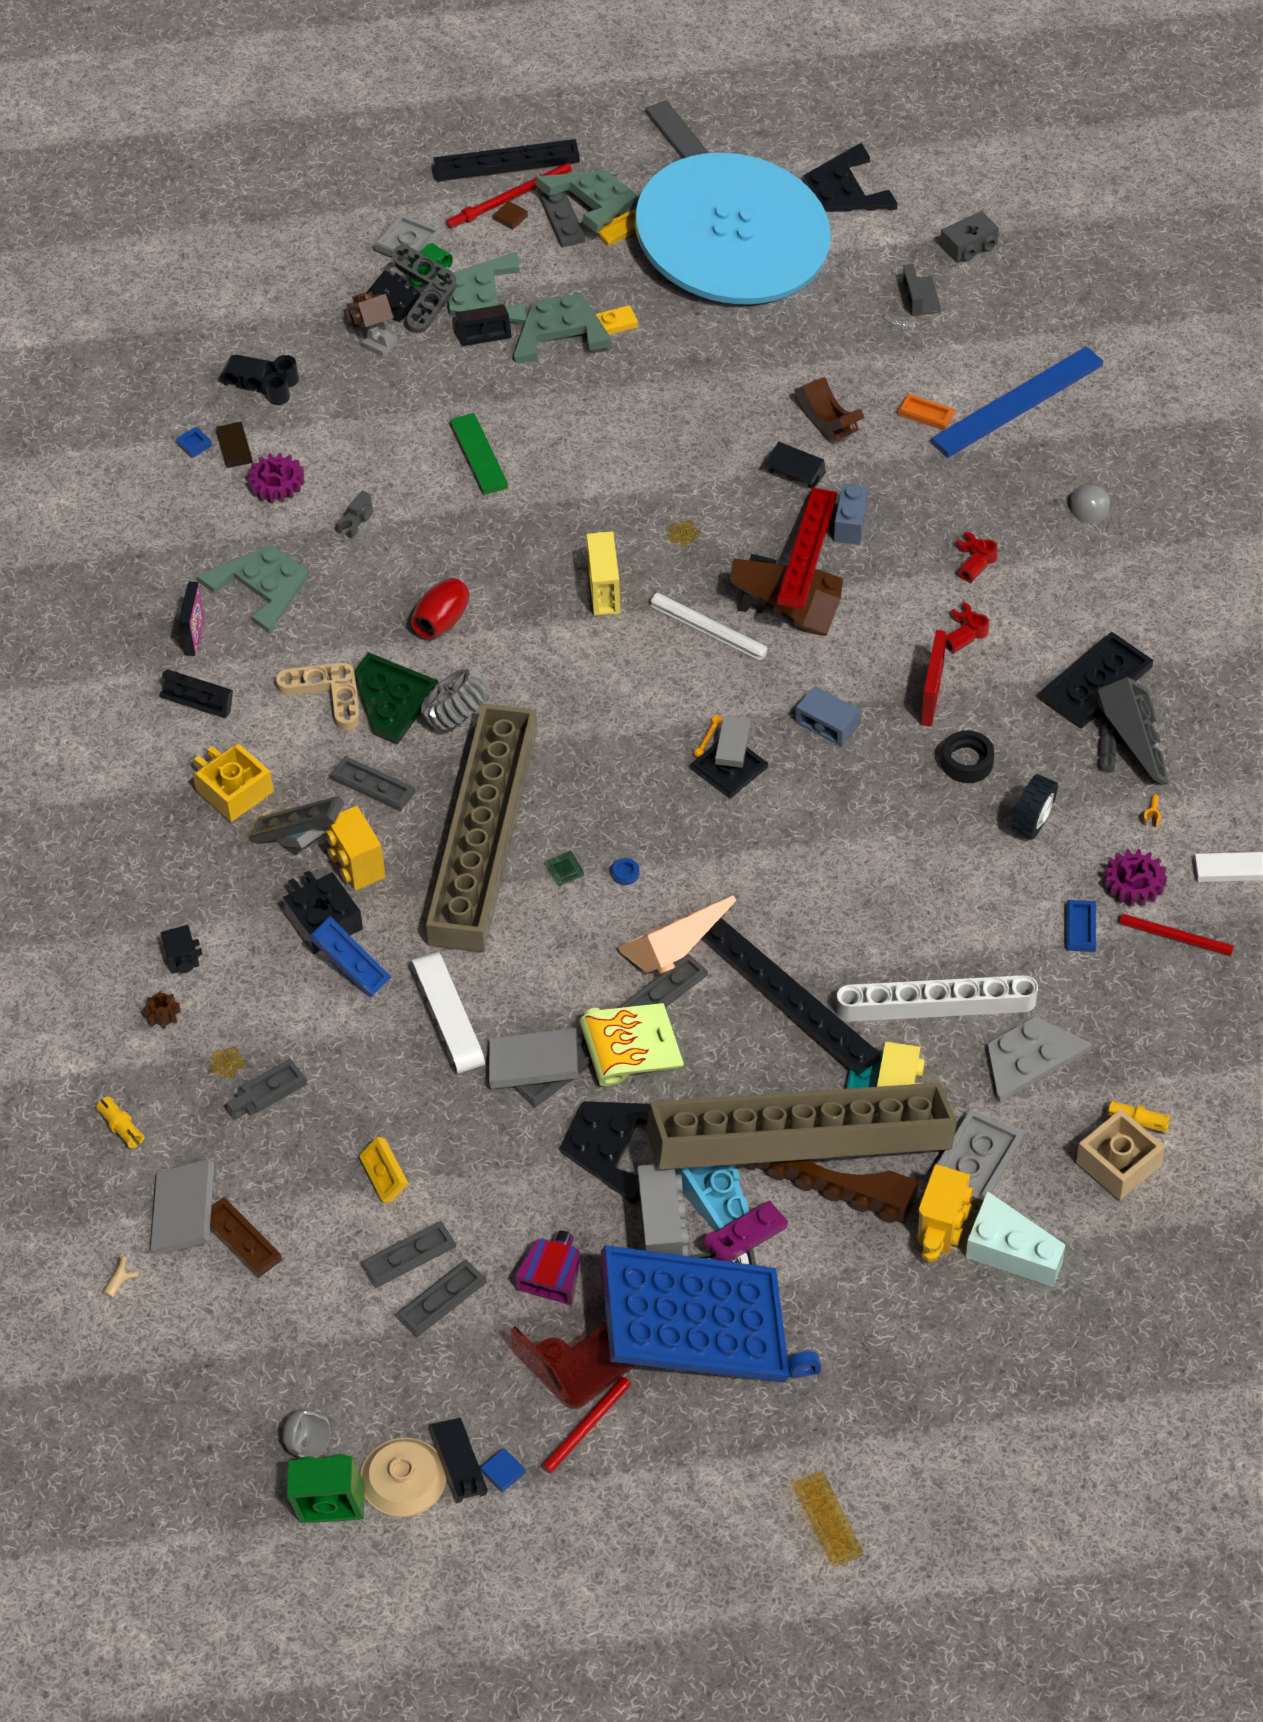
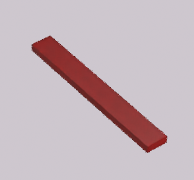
M818 488L811 489L778 595V605L804 609L838 492Z

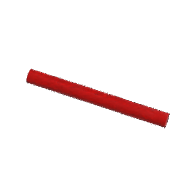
M1122 914L1120 925L1228 956L1232 955L1234 945L1130 915Z
M621 1377L541 1467L551 1474L628 1390L631 1382L626 1377Z

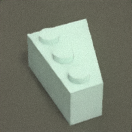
M987 1191L968 1238L966 1258L1054 1287L1063 1263L1065 1244Z

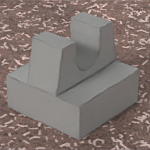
M374 324L368 329L367 338L362 344L363 348L384 357L398 343V339L390 331H384Z

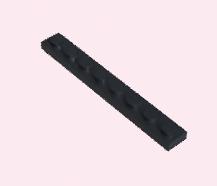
M722 918L718 919L701 938L704 943L855 1074L859 1076L880 1060L879 1051Z

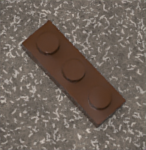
M225 1197L211 1206L210 1230L257 1278H260L282 1261L281 1254Z

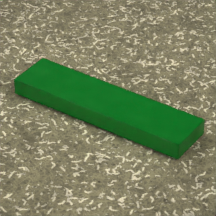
M475 413L450 419L451 427L483 495L508 489V482Z

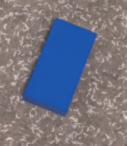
M1067 900V951L1096 952V901Z

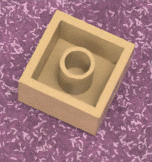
M1120 1109L1079 1143L1076 1163L1117 1199L1121 1200L1162 1166L1165 1146Z

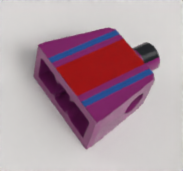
M560 1230L557 1232L554 1241L543 1238L538 1239L516 1273V1290L572 1306L580 1267V1251L571 1246L574 1236L567 1231Z

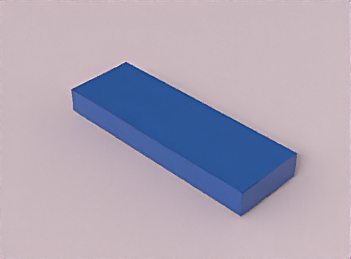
M331 916L308 937L370 998L391 978Z

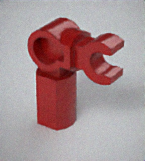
M965 532L964 540L967 542L957 540L956 548L961 552H970L972 556L958 570V575L961 579L971 584L988 564L994 563L997 560V544L989 539H976L972 533Z
M965 602L961 603V610L963 612H957L955 609L951 610L952 619L957 623H963V626L946 636L945 648L952 654L972 643L975 638H985L989 633V618L984 614L972 612L971 606Z

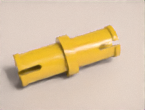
M104 1097L103 1101L107 1104L108 1108L99 1101L96 1105V1110L107 1120L109 1129L113 1133H118L129 1148L138 1147L132 1137H135L141 1144L144 1140V1134L131 1122V1116L127 1112L122 1111L111 1097Z
M1115 1100L1111 1101L1108 1119L1122 1109L1142 1127L1167 1133L1171 1115L1146 1110L1143 1105L1135 1107L1116 1102Z

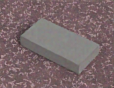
M724 716L715 757L716 765L743 768L751 719Z

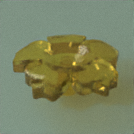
M689 520L681 522V526L674 522L670 524L671 534L668 535V539L670 542L676 544L681 542L682 546H689L693 543V539L699 538L700 531H697V528H693L694 523Z
M233 1046L230 1049H225V1054L219 1049L213 1052V1064L209 1067L211 1073H216L217 1075L223 1073L227 1079L233 1078L237 1074V1069H244L246 1061L243 1060L242 1056H238L239 1049Z

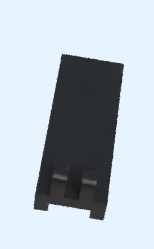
M169 669L162 673L164 686L163 691L160 692L161 698L223 718L228 717L230 714L233 690Z
M456 1418L431 1424L430 1433L455 1502L460 1503L464 1498L480 1495V1497L487 1495L488 1489L462 1419Z

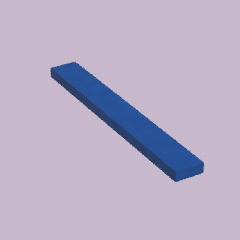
M1086 346L931 438V444L949 458L1102 367L1103 360Z

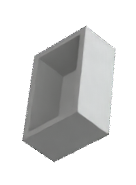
M657 1164L638 1166V1189L644 1250L688 1256L687 1227H685L686 1216L684 1200H682L681 1174H675V1169L659 1170Z

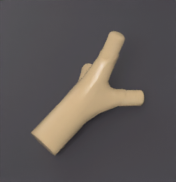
M122 1254L118 1256L117 1268L102 1292L112 1299L123 1282L139 1275L137 1271L125 1272L126 1256Z

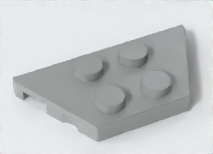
M1037 1017L988 1043L987 1050L989 1060L991 1061V1071L995 1082L997 1100L999 1102L1005 1100L1092 1050V1044Z

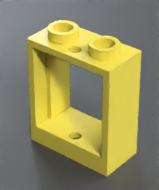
M613 532L587 534L588 570L594 615L620 613V588Z

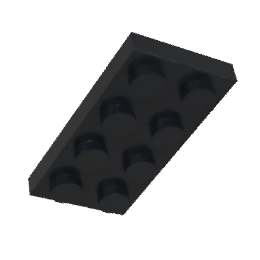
M1110 632L1041 692L1040 699L1083 728L1101 712L1098 704V699H1100L1098 689L1126 677L1136 682L1153 667L1154 660L1115 633Z

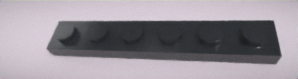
M576 139L433 157L437 181L563 165L566 163L580 162V155Z

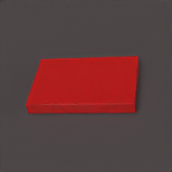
M936 630L924 688L921 726L931 727L933 725L945 658L946 633L942 630Z

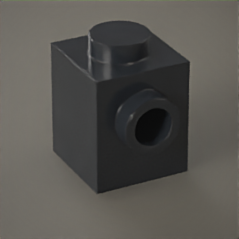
M188 925L160 932L172 974L177 972L187 973L199 966L198 956L203 955L198 939H192Z

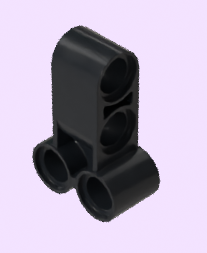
M231 355L220 374V380L226 386L230 384L235 385V388L253 392L257 390L256 392L267 394L268 401L271 404L283 405L289 401V387H293L299 382L296 360L290 355H281L274 362L242 355Z

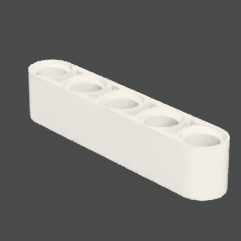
M440 952L411 960L414 975L417 974L419 981L417 983L423 997L427 996V1006L433 1019L436 1018L438 1025L436 1028L442 1042L446 1041L447 1054L451 1063L456 1065L457 1071L455 1073L460 1074L485 1066L481 1047Z

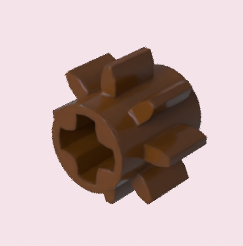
M159 991L152 997H147L148 1006L144 1007L143 1011L145 1017L149 1018L150 1026L157 1024L165 1029L166 1025L171 1022L177 1023L176 1014L180 1013L181 1009L179 1003L175 1002L174 994L167 995Z

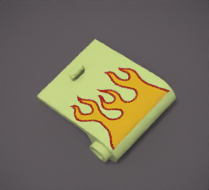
M664 1003L605 1010L591 1008L583 1013L584 1016L579 1020L601 1086L618 1084L624 1081L629 1074L676 1069L684 1066Z

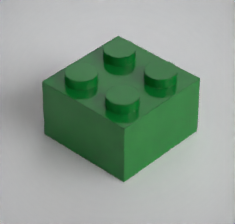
M334 1454L326 1458L305 1456L299 1460H289L287 1497L300 1523L364 1519L365 1483L352 1455Z

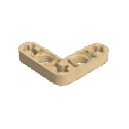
M334 663L282 670L276 676L277 688L285 695L332 690L337 726L343 730H351L359 725L360 714L355 672L350 664ZM340 673H345V678H340ZM327 674H331V680H328ZM313 676H320L323 678L322 681L318 683H312L309 681V679ZM300 677H303L304 683H300ZM291 679V684L287 685L286 680ZM344 693L352 695V697L346 701L338 699V697ZM344 709H349V720L344 718Z

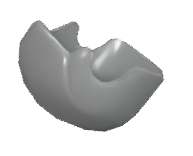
M1088 484L1076 488L1071 496V513L1082 522L1095 523L1102 521L1108 516L1110 496L1103 487Z
M300 1409L290 1415L283 1428L282 1440L288 1452L300 1458L305 1456L317 1458L321 1456L329 1444L331 1434L329 1420L327 1417L312 1410ZM305 1437L311 1438L310 1447H302L301 1441Z

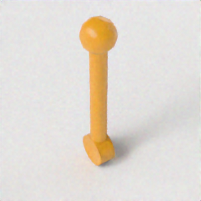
M720 715L712 717L710 729L699 748H696L693 752L696 758L704 753L703 750L717 725L722 724L723 719Z

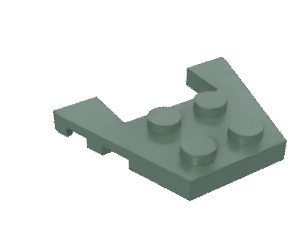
M607 171L538 176L536 179V186L548 196L569 190L594 209L583 214L582 222L595 233L600 232L604 224L609 225L613 221L614 216L623 214L637 201V194Z
M513 252L454 272L456 276V289L449 298L450 316H456L455 313L498 305L494 276L520 273L518 253ZM447 278L446 283L450 285V281ZM506 305L510 322L524 326L526 322L525 305Z
M582 293L532 302L514 353V359L516 363L538 361L537 342L587 333L590 351L612 347V341Z
M271 544L201 573L197 576L200 584L215 594L235 578L266 600L268 604L254 614L252 620L270 634L274 630L279 618H282L286 612V608L291 600L295 598L309 577V572Z

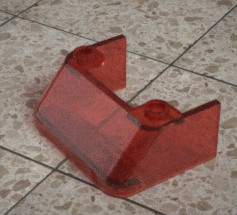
M607 1321L572 1348L559 1338H548L535 1346L516 1326L511 1329L513 1353L563 1405L570 1409L584 1407L636 1366V1364L610 1361Z

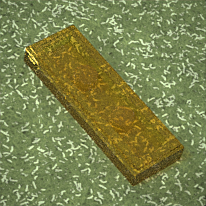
M821 1471L795 1481L794 1489L833 1568L862 1557L863 1550L824 1472Z

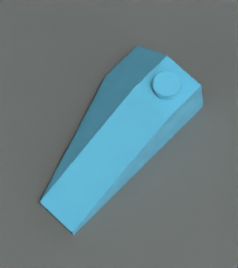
M735 1165L675 1169V1174H681L682 1193L714 1231H719L750 1212L747 1200L742 1194L739 1183L740 1175L738 1169H735Z

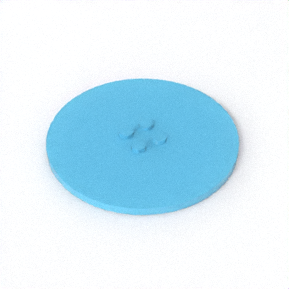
M705 153L671 163L655 174L646 184L639 197L635 214L637 238L644 254L652 265L667 279L686 291L723 303H766L798 292L811 282L821 270L828 255L831 241V230L827 214L819 199L806 184L775 164L742 154Z

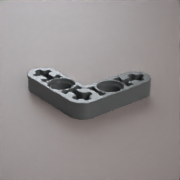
M399 245L392 252L394 266L427 286L407 315L409 330L415 333H422L430 327L455 291L456 276L449 269L410 246ZM399 255H408V260L403 259L402 261H399ZM421 265H428L431 268V272L427 275H421L417 269ZM448 278L450 285L445 284L441 286V280L445 281ZM430 296L436 297L439 300L438 304L434 307H429L425 304V300ZM423 310L425 312L422 317L423 324L418 323L417 325H414V319L418 320L422 315Z

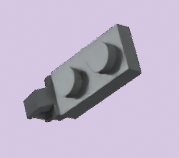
M288 1059L243 1084L241 1090L236 1093V1098L226 1103L227 1112L233 1120L246 1113L250 1115L258 1113L307 1085V1078L292 1059Z

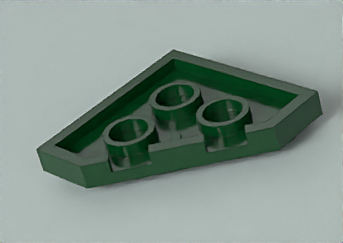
M369 652L354 670L374 734L399 744L421 713V705L424 698L435 688V685L439 684L438 680Z

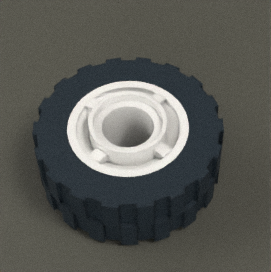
M1039 774L1033 776L1016 807L1011 824L1012 831L1030 839H1035L1052 809L1058 792V782Z

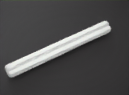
M656 593L651 599V607L757 660H762L767 654V647L660 593Z

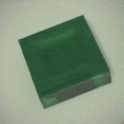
M572 851L546 861V867L558 886L584 876L583 869Z

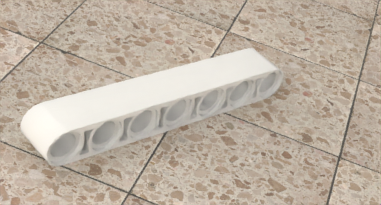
M1022 975L846 985L837 992L836 1012L844 1021L1028 1012L1034 1009L1036 1005L1038 984L1034 978Z

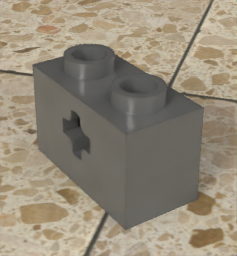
M980 211L941 229L940 246L956 263L970 260L976 254L985 250L989 251L998 244L999 227Z

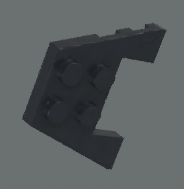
M862 143L803 175L804 184L816 195L825 212L852 211V209L876 211L879 208L896 210L898 206L890 190L865 195L850 170L851 167L870 163V156Z
M584 1101L561 1147L563 1155L588 1173L595 1175L606 1186L616 1190L624 1196V1199L633 1204L639 1194L638 1175L618 1169L617 1167L637 1124L647 1125L649 1104Z

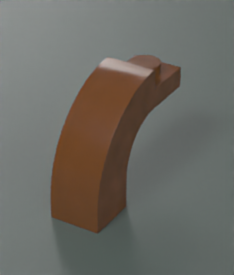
M825 377L794 389L806 416L827 439L837 441L859 431L857 421L865 418L861 408L851 412L844 410L834 398Z

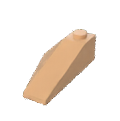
M733 895L687 915V917L678 919L664 925L662 928L619 946L618 949L620 953L646 973L656 969L659 974L664 973L675 967L673 962L683 958L731 907L736 899Z

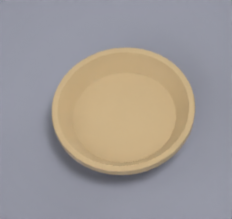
M397 1438L382 1443L367 1456L360 1473L365 1483V1498L368 1503L379 1512L393 1517L414 1516L432 1507L441 1497L447 1480L437 1450L428 1443L414 1438Z

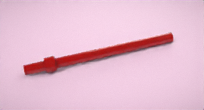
M566 163L540 176L567 174L572 171L569 163ZM537 177L477 206H469L462 209L460 214L446 220L447 227L451 229L464 222L470 223L476 220L477 216L538 188L536 186Z

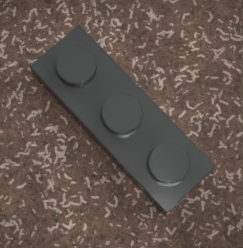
M564 191L552 196H548L546 193L541 194V201L562 248L584 243L585 235L566 192Z

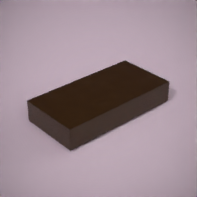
M242 422L216 427L227 468L253 463Z

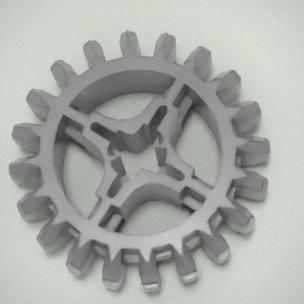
M474 666L464 667L462 670L458 669L455 673H450L447 678L442 679L428 693V696L424 698L421 705V713L427 723L436 730L453 728L457 723H461L464 719L469 718L473 712H476L479 706L483 705V700L488 697L490 684L486 676Z

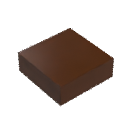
M508 201L493 215L495 221L513 230L528 217V211Z

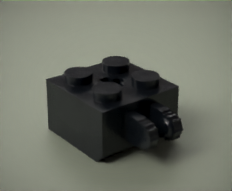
M307 871L303 874L307 885L300 887L294 878L288 881V886L292 893L283 897L285 914L313 955L321 950L308 937L329 916L350 936L363 929L360 909L333 872L316 879L310 871Z

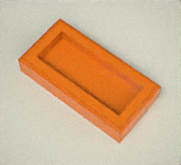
M908 394L898 409V415L946 430L955 415V409Z

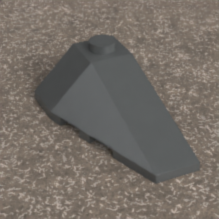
M1129 677L1098 689L1100 695L1098 704L1102 713L1106 714L1152 779L1162 785L1168 784L1164 757L1155 745L1161 742L1159 733L1155 731L1152 725L1157 719L1148 689Z

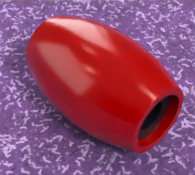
M448 578L431 587L421 597L413 612L411 625L414 631L425 639H433L450 630L466 610L470 598L467 586L459 579Z

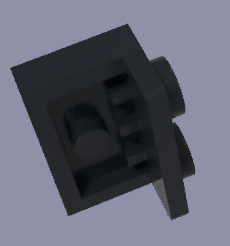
M386 270L383 271L366 292L386 294L393 317L399 322L404 320L421 296V293L413 286L406 288L404 285L407 281L398 273L392 276Z

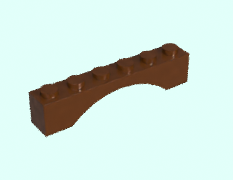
M808 1159L741 1164L750 1170L756 1168L763 1170L776 1180L786 1179L792 1181L803 1190L810 1191L813 1189L821 1192L829 1200H842L850 1203L858 1211L866 1212L868 1210L879 1214L883 1220L891 1223L897 1221L904 1224L916 1199L918 1190L917 1180L891 1170L876 1174H847L823 1168Z

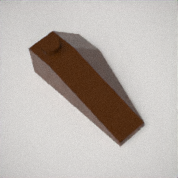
M734 558L730 576L731 583L755 599H764L774 606L773 611L778 614L782 611L794 619L793 624L799 628L817 635L826 636L828 634L841 599L843 578L816 569L804 609L777 604L788 565Z

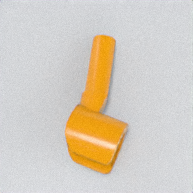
M1152 795L1150 809H1147L1144 813L1143 823L1145 826L1149 817L1157 820L1156 827L1160 824L1161 814L1157 810L1158 795Z

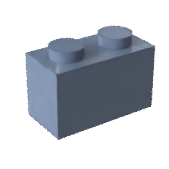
M842 484L835 520L834 542L861 544L868 508V486Z
M814 686L796 707V723L842 747L860 726V709L851 703L840 700L830 692L823 691Z

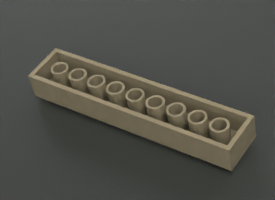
M492 704L481 705L426 923L428 945L485 952L538 731L536 710Z
M941 1083L653 1101L649 1103L646 1131L658 1168L662 1170L952 1149L957 1120Z

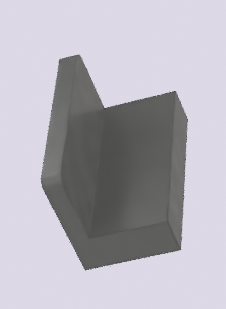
M913 264L903 265L902 282L912 316L940 313L941 306L932 277L917 278Z

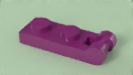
M769 1200L719 1231L710 1232L703 1238L702 1244L708 1251L712 1250L715 1253L716 1260L731 1262L785 1230L788 1226V1220Z

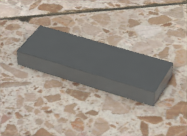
M346 756L330 774L331 780L399 811L404 808L415 793L414 787Z
M439 1221L361 1261V1266L374 1287L378 1288L454 1249L456 1243L442 1221Z
M466 1259L396 1314V1318L417 1338L487 1283L486 1278Z

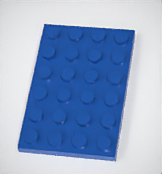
M607 1245L601 1250V1263L611 1362L786 1382L790 1377L776 1268Z

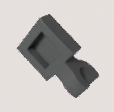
M363 490L347 507L348 513L340 518L337 523L338 531L340 532L345 527H350L349 535L351 537L358 533V526L364 520H368L373 513L371 494Z

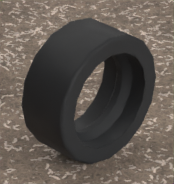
M962 730L953 733L945 740L942 746L941 767L952 780L961 783H975L982 781L990 775L994 764V746L989 738L973 730ZM961 748H972L982 753L984 760L975 765H963L956 762L951 757V754Z

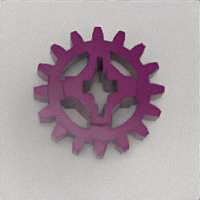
M269 453L268 459L259 457V464L252 463V470H248L249 488L252 489L254 496L260 494L261 500L270 497V502H274L275 498H279L283 502L284 496L293 498V491L300 492V485L305 483L303 466H300L298 459L292 461V455L283 458L282 453H278L277 457H273Z
M1126 849L1125 856L1116 853L1115 860L1109 859L1108 866L1105 868V888H1111L1110 895L1112 897L1119 895L1120 903L1126 899L1130 900V906H1134L1135 901H1140L1141 905L1145 906L1146 899L1155 902L1157 895L1163 894L1167 881V876H1165L1166 867L1160 866L1161 859L1152 860L1151 852H1148L1145 856L1141 855V849H1137L1136 854H1132L1129 849Z

